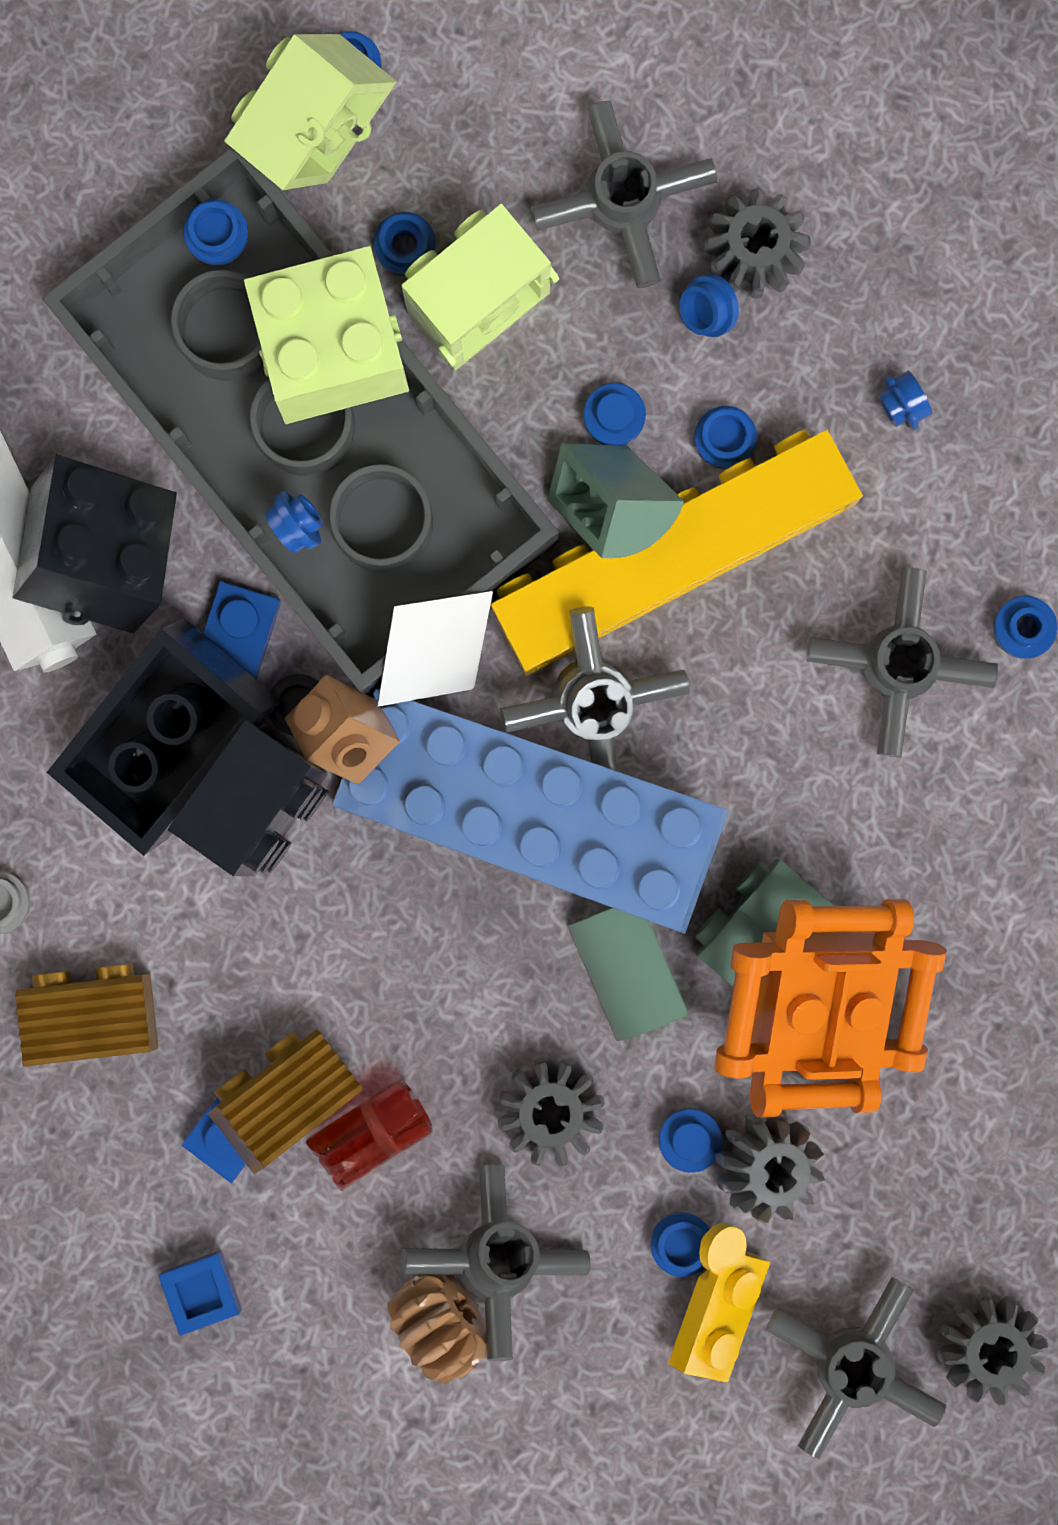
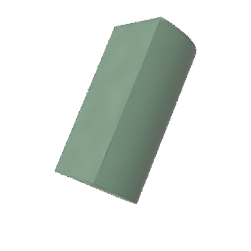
M561 443L547 499L601 558L627 557L650 547L670 529L684 503L627 445Z
M610 907L567 926L616 1041L644 1034L689 1015L648 920Z

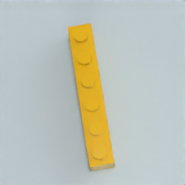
M807 429L787 437L774 446L777 456L755 466L752 458L745 459L731 466L718 475L722 482L721 485L701 495L696 487L677 494L684 503L675 522L657 542L641 552L621 558H601L595 551L589 553L586 545L583 544L554 559L552 563L556 570L540 579L533 581L530 573H527L498 588L496 591L500 599L490 604L491 611L525 676L575 651L570 610L583 606L594 607L598 638H601L855 506L863 495L828 429L813 437L810 436Z

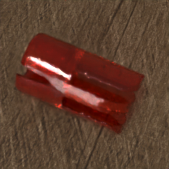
M401 1080L394 1082L307 1138L305 1143L312 1153L319 1157V1162L329 1175H333L332 1180L340 1191L345 1190L432 1134L433 1127L426 1111L418 1099H411L409 1095L411 1088Z

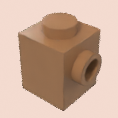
M325 675L285 717L306 761L358 785L401 742L381 706H378L376 699L364 693L361 694L360 691L328 675Z

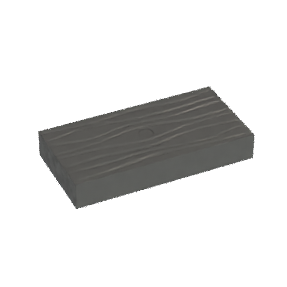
M231 147L46 294L42 300L361 694L369 695L382 682L394 606L493 591L494 594L498 588L508 583L558 542L559 531L403 340L397 342L409 392L285 424L275 402L270 379L266 377L264 372V365L259 350H262L244 279L334 255L276 184ZM214 199L227 201L236 206L246 220L249 232L246 247L235 260L227 264H206L198 260L186 245L183 233L185 220L190 211L204 201ZM285 491L294 498L300 494L304 495L320 514L324 523L318 529L322 542L314 549L304 547L297 553L291 552L281 543L269 526L265 512L275 505L273 499L280 492Z

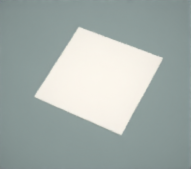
M493 591L394 606L378 706L472 690L475 686Z

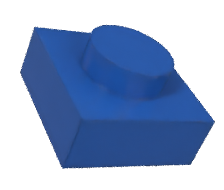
M217 1097L181 1146L232 1184L246 1164L207 1114L221 1103Z
M222 1250L162 1271L158 1275L179 1336L234 1317L242 1311Z

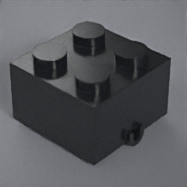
M55 454L31 487L12 598L63 613V621L71 625H84L88 621H92L134 634L161 605L177 492ZM71 611L80 612V617L72 616Z

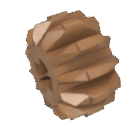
M417 1274L403 1284L404 1287L394 1294V1298L387 1305L388 1314L392 1318L390 1320V1328L397 1334L401 1342L399 1347L404 1349L410 1356L412 1365L420 1366L425 1377L432 1381L438 1380L444 1384L451 1382L457 1377L460 1379L477 1368L476 1364L483 1360L487 1353L486 1322L478 1310L479 1304L473 1302L464 1286L458 1285L452 1274Z

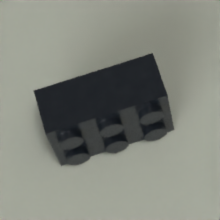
M184 618L159 630L46 773L141 855L145 856L172 835L167 829L243 722L247 720L260 727L281 701Z
M245 720L167 830L232 876H256L259 871L271 873L283 859L292 844L291 841L284 837L297 818L307 822L327 796L328 790L322 787L321 783L328 774L306 761L304 757L267 731Z

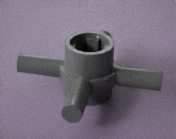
M601 101L588 107L602 163L592 173L587 192L531 206L532 216L537 231L593 216L594 220L603 228L619 234L622 233L637 288H645L661 281L646 226L657 214L661 198L717 183V173L712 158L656 173L651 162L644 156L624 150L611 101ZM625 180L627 191L631 193L641 191L642 202L638 199L631 202H623V207L613 204L610 201L614 193L611 183Z
M902 568L895 623L893 626L880 631L868 645L810 637L807 647V662L862 669L870 686L881 696H884L877 754L882 756L902 757L909 700L927 692L936 680L994 688L998 676L997 663L941 656L935 640L927 632L919 628L927 575L926 570L919 568ZM894 643L895 646H906L907 658L911 661H918L917 674L908 673L904 677L896 676L894 678L890 676L885 666L889 664V655L894 651Z
M583 606L574 608L569 611L576 662L569 664L560 672L555 683V697L500 708L502 727L504 732L508 733L563 721L575 735L588 739L591 763L618 772L613 737L619 735L628 726L633 716V706L689 694L688 677L685 670H678L627 681L616 668L602 663L594 607ZM604 686L605 701L598 708L593 706L581 709L580 711V706L588 707L594 701V693L590 689Z
M490 1164L480 1166L482 1226L467 1235L459 1249L403 1248L400 1255V1269L402 1274L458 1275L460 1282L468 1292L479 1299L485 1300L487 1361L498 1362L513 1359L510 1298L524 1290L533 1275H588L590 1271V1255L588 1250H539L536 1239L528 1229L520 1224L508 1222L505 1166ZM489 1245H494L492 1255L496 1260L505 1261L509 1258L510 1274L503 1272L496 1275L487 1265L490 1263Z
M891 1277L863 1328H841L830 1334L829 1337L779 1308L772 1314L766 1331L817 1360V1374L826 1391L824 1399L797 1445L809 1455L820 1459L848 1407H869L881 1401L882 1398L932 1427H936L941 1421L946 1410V1404L895 1375L894 1358L885 1343L912 1295L913 1288ZM864 1352L872 1358L875 1357L872 1362H869L867 1370L863 1373L865 1380L857 1384H851L846 1373L842 1369L836 1368L839 1367L840 1361L844 1356L852 1362L859 1361L863 1357Z

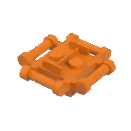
M885 899L881 905L811 906L807 900H785L779 911L776 932H764L762 942L738 943L733 946L730 967L736 973L724 1045L719 1046L716 1050L714 1069L725 1077L736 1079L748 1078L752 1075L749 1097L752 1112L756 1117H777L781 1114L782 1110L850 1107L854 1113L877 1112L881 1104L882 1094L878 1081L881 1068L893 1067L905 1072H921L924 1070L928 1048L923 1045L934 981L936 973L943 971L947 950L942 945L931 941L904 940L905 937L911 934L914 926V912L908 900ZM899 968H911L898 1039H886ZM783 1071H798L808 1080L848 1079V1082L781 1084Z

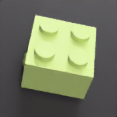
M294 34L292 38L286 37L270 54L266 63V68L270 72L257 91H250L238 103L231 117L235 125L224 141L282 190L328 183L356 141H364L370 136V121L397 81L340 34ZM355 124L363 128L361 135L352 131Z
M502 203L488 215L484 210H479L468 217L454 233L457 240L439 255L434 250H431L419 257L405 272L408 280L401 285L408 316L454 371L549 295L550 282L554 284L559 280L558 275L551 267V262Z
M371 246L244 279L262 350H259L264 365V372L266 377L270 379L275 402L285 424L409 392L397 342L402 341L396 315L389 316Z

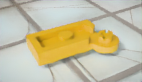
M719 1223L713 1226L701 1240L700 1262L709 1271H705L698 1277L668 1361V1365L684 1374L723 1382L729 1381L770 1265L769 1261L746 1252L747 1245L744 1233L729 1223Z

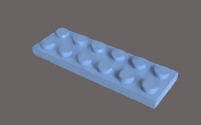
M375 688L372 698L377 701L379 700V689ZM414 701L381 706L401 742L359 785L342 777L332 806L678 932L686 933L729 811Z

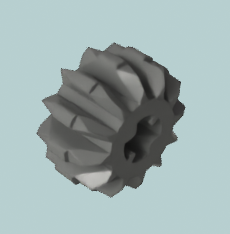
M758 188L753 189L749 196L748 207L738 197L732 195L727 198L725 203L727 215L712 213L709 219L708 226L715 234L704 239L703 251L710 255L718 256L711 263L709 272L721 276L731 271L733 274L730 277L729 284L735 293L740 289L743 280L750 281V293L754 299L762 297L765 280L774 290L780 293L786 290L788 286L786 273L800 275L804 269L805 261L797 253L808 250L811 239L809 235L795 232L804 220L801 211L783 216L782 211L786 202V197L783 194H778L773 199L772 205L767 206L763 205L761 190ZM756 234H760L767 238L765 247L762 246L757 254L747 250L746 246L748 241L754 239Z
M544 1058L536 1059L535 1072L538 1081L534 1083L531 1082L523 1071L517 1069L512 1074V1079L524 1092L523 1096L511 1091H501L499 1096L500 1103L519 1109V1112L499 1117L498 1126L501 1130L522 1127V1130L509 1142V1148L513 1152H518L530 1140L535 1143L531 1152V1163L533 1165H541L544 1160L546 1147H554L557 1165L559 1167L566 1166L568 1159L564 1145L568 1142L582 1155H586L590 1151L587 1140L578 1133L580 1129L596 1134L602 1133L603 1123L600 1120L583 1115V1112L598 1110L603 1107V1096L590 1095L580 1098L579 1095L590 1087L593 1077L588 1072H585L570 1085L567 1083L572 1064L571 1061L562 1059L559 1063L556 1078H548L547 1063ZM547 1096H554L557 1106L568 1105L569 1107L568 1117L561 1114L560 1121L562 1125L555 1128H548V1123L545 1119H535L532 1114L534 1108L542 1109L540 1099Z
M754 1114L746 1115V1133L742 1135L734 1129L725 1130L728 1141L734 1145L731 1151H722L714 1154L716 1162L727 1169L716 1179L717 1185L725 1193H732L729 1204L741 1214L751 1211V1216L763 1223H769L774 1212L784 1220H793V1202L798 1200L805 1205L814 1204L811 1193L806 1191L808 1184L825 1181L823 1172L812 1166L824 1153L819 1145L813 1141H808L811 1133L805 1125L798 1121L789 1124L788 1118L780 1114L777 1117H768L764 1123L761 1118L756 1117ZM770 1160L775 1165L773 1171L768 1174L764 1167L766 1163Z
M980 1293L976 1300L978 1313L973 1314L966 1305L959 1302L954 1306V1310L964 1321L961 1326L957 1327L951 1323H942L940 1325V1333L950 1341L955 1342V1344L942 1346L937 1350V1357L942 1363L953 1365L949 1369L946 1378L955 1388L967 1384L966 1394L971 1401L979 1403L989 1390L993 1401L999 1406H1005L1008 1399V1386L1012 1385L1022 1396L1029 1395L1031 1389L1029 1384L1022 1378L1025 1373L1029 1372L1040 1376L1045 1374V1366L1031 1355L1047 1349L1048 1342L1044 1336L1032 1333L1039 1320L1031 1311L1021 1312L1017 1315L1018 1302L1014 1298L1005 1296L995 1309L992 1298L987 1293ZM998 1340L1005 1346L1001 1356L990 1354L986 1358L980 1352L983 1343L994 1345Z

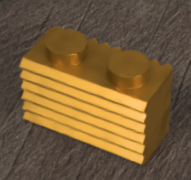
M133 963L96 967V980L71 983L70 971L32 975L33 987L15 990L23 1067L146 1053L158 1049L151 973L134 975Z
M317 1029L303 1040L295 1031L291 1032L264 1053L271 1065L252 1078L244 1068L214 1091L221 1103L207 1114L253 1174L268 1166L363 1090L361 1084L355 1080L353 1073L347 1069L345 1063L339 1059L338 1054L332 1050L330 1043L324 1039L322 1033Z

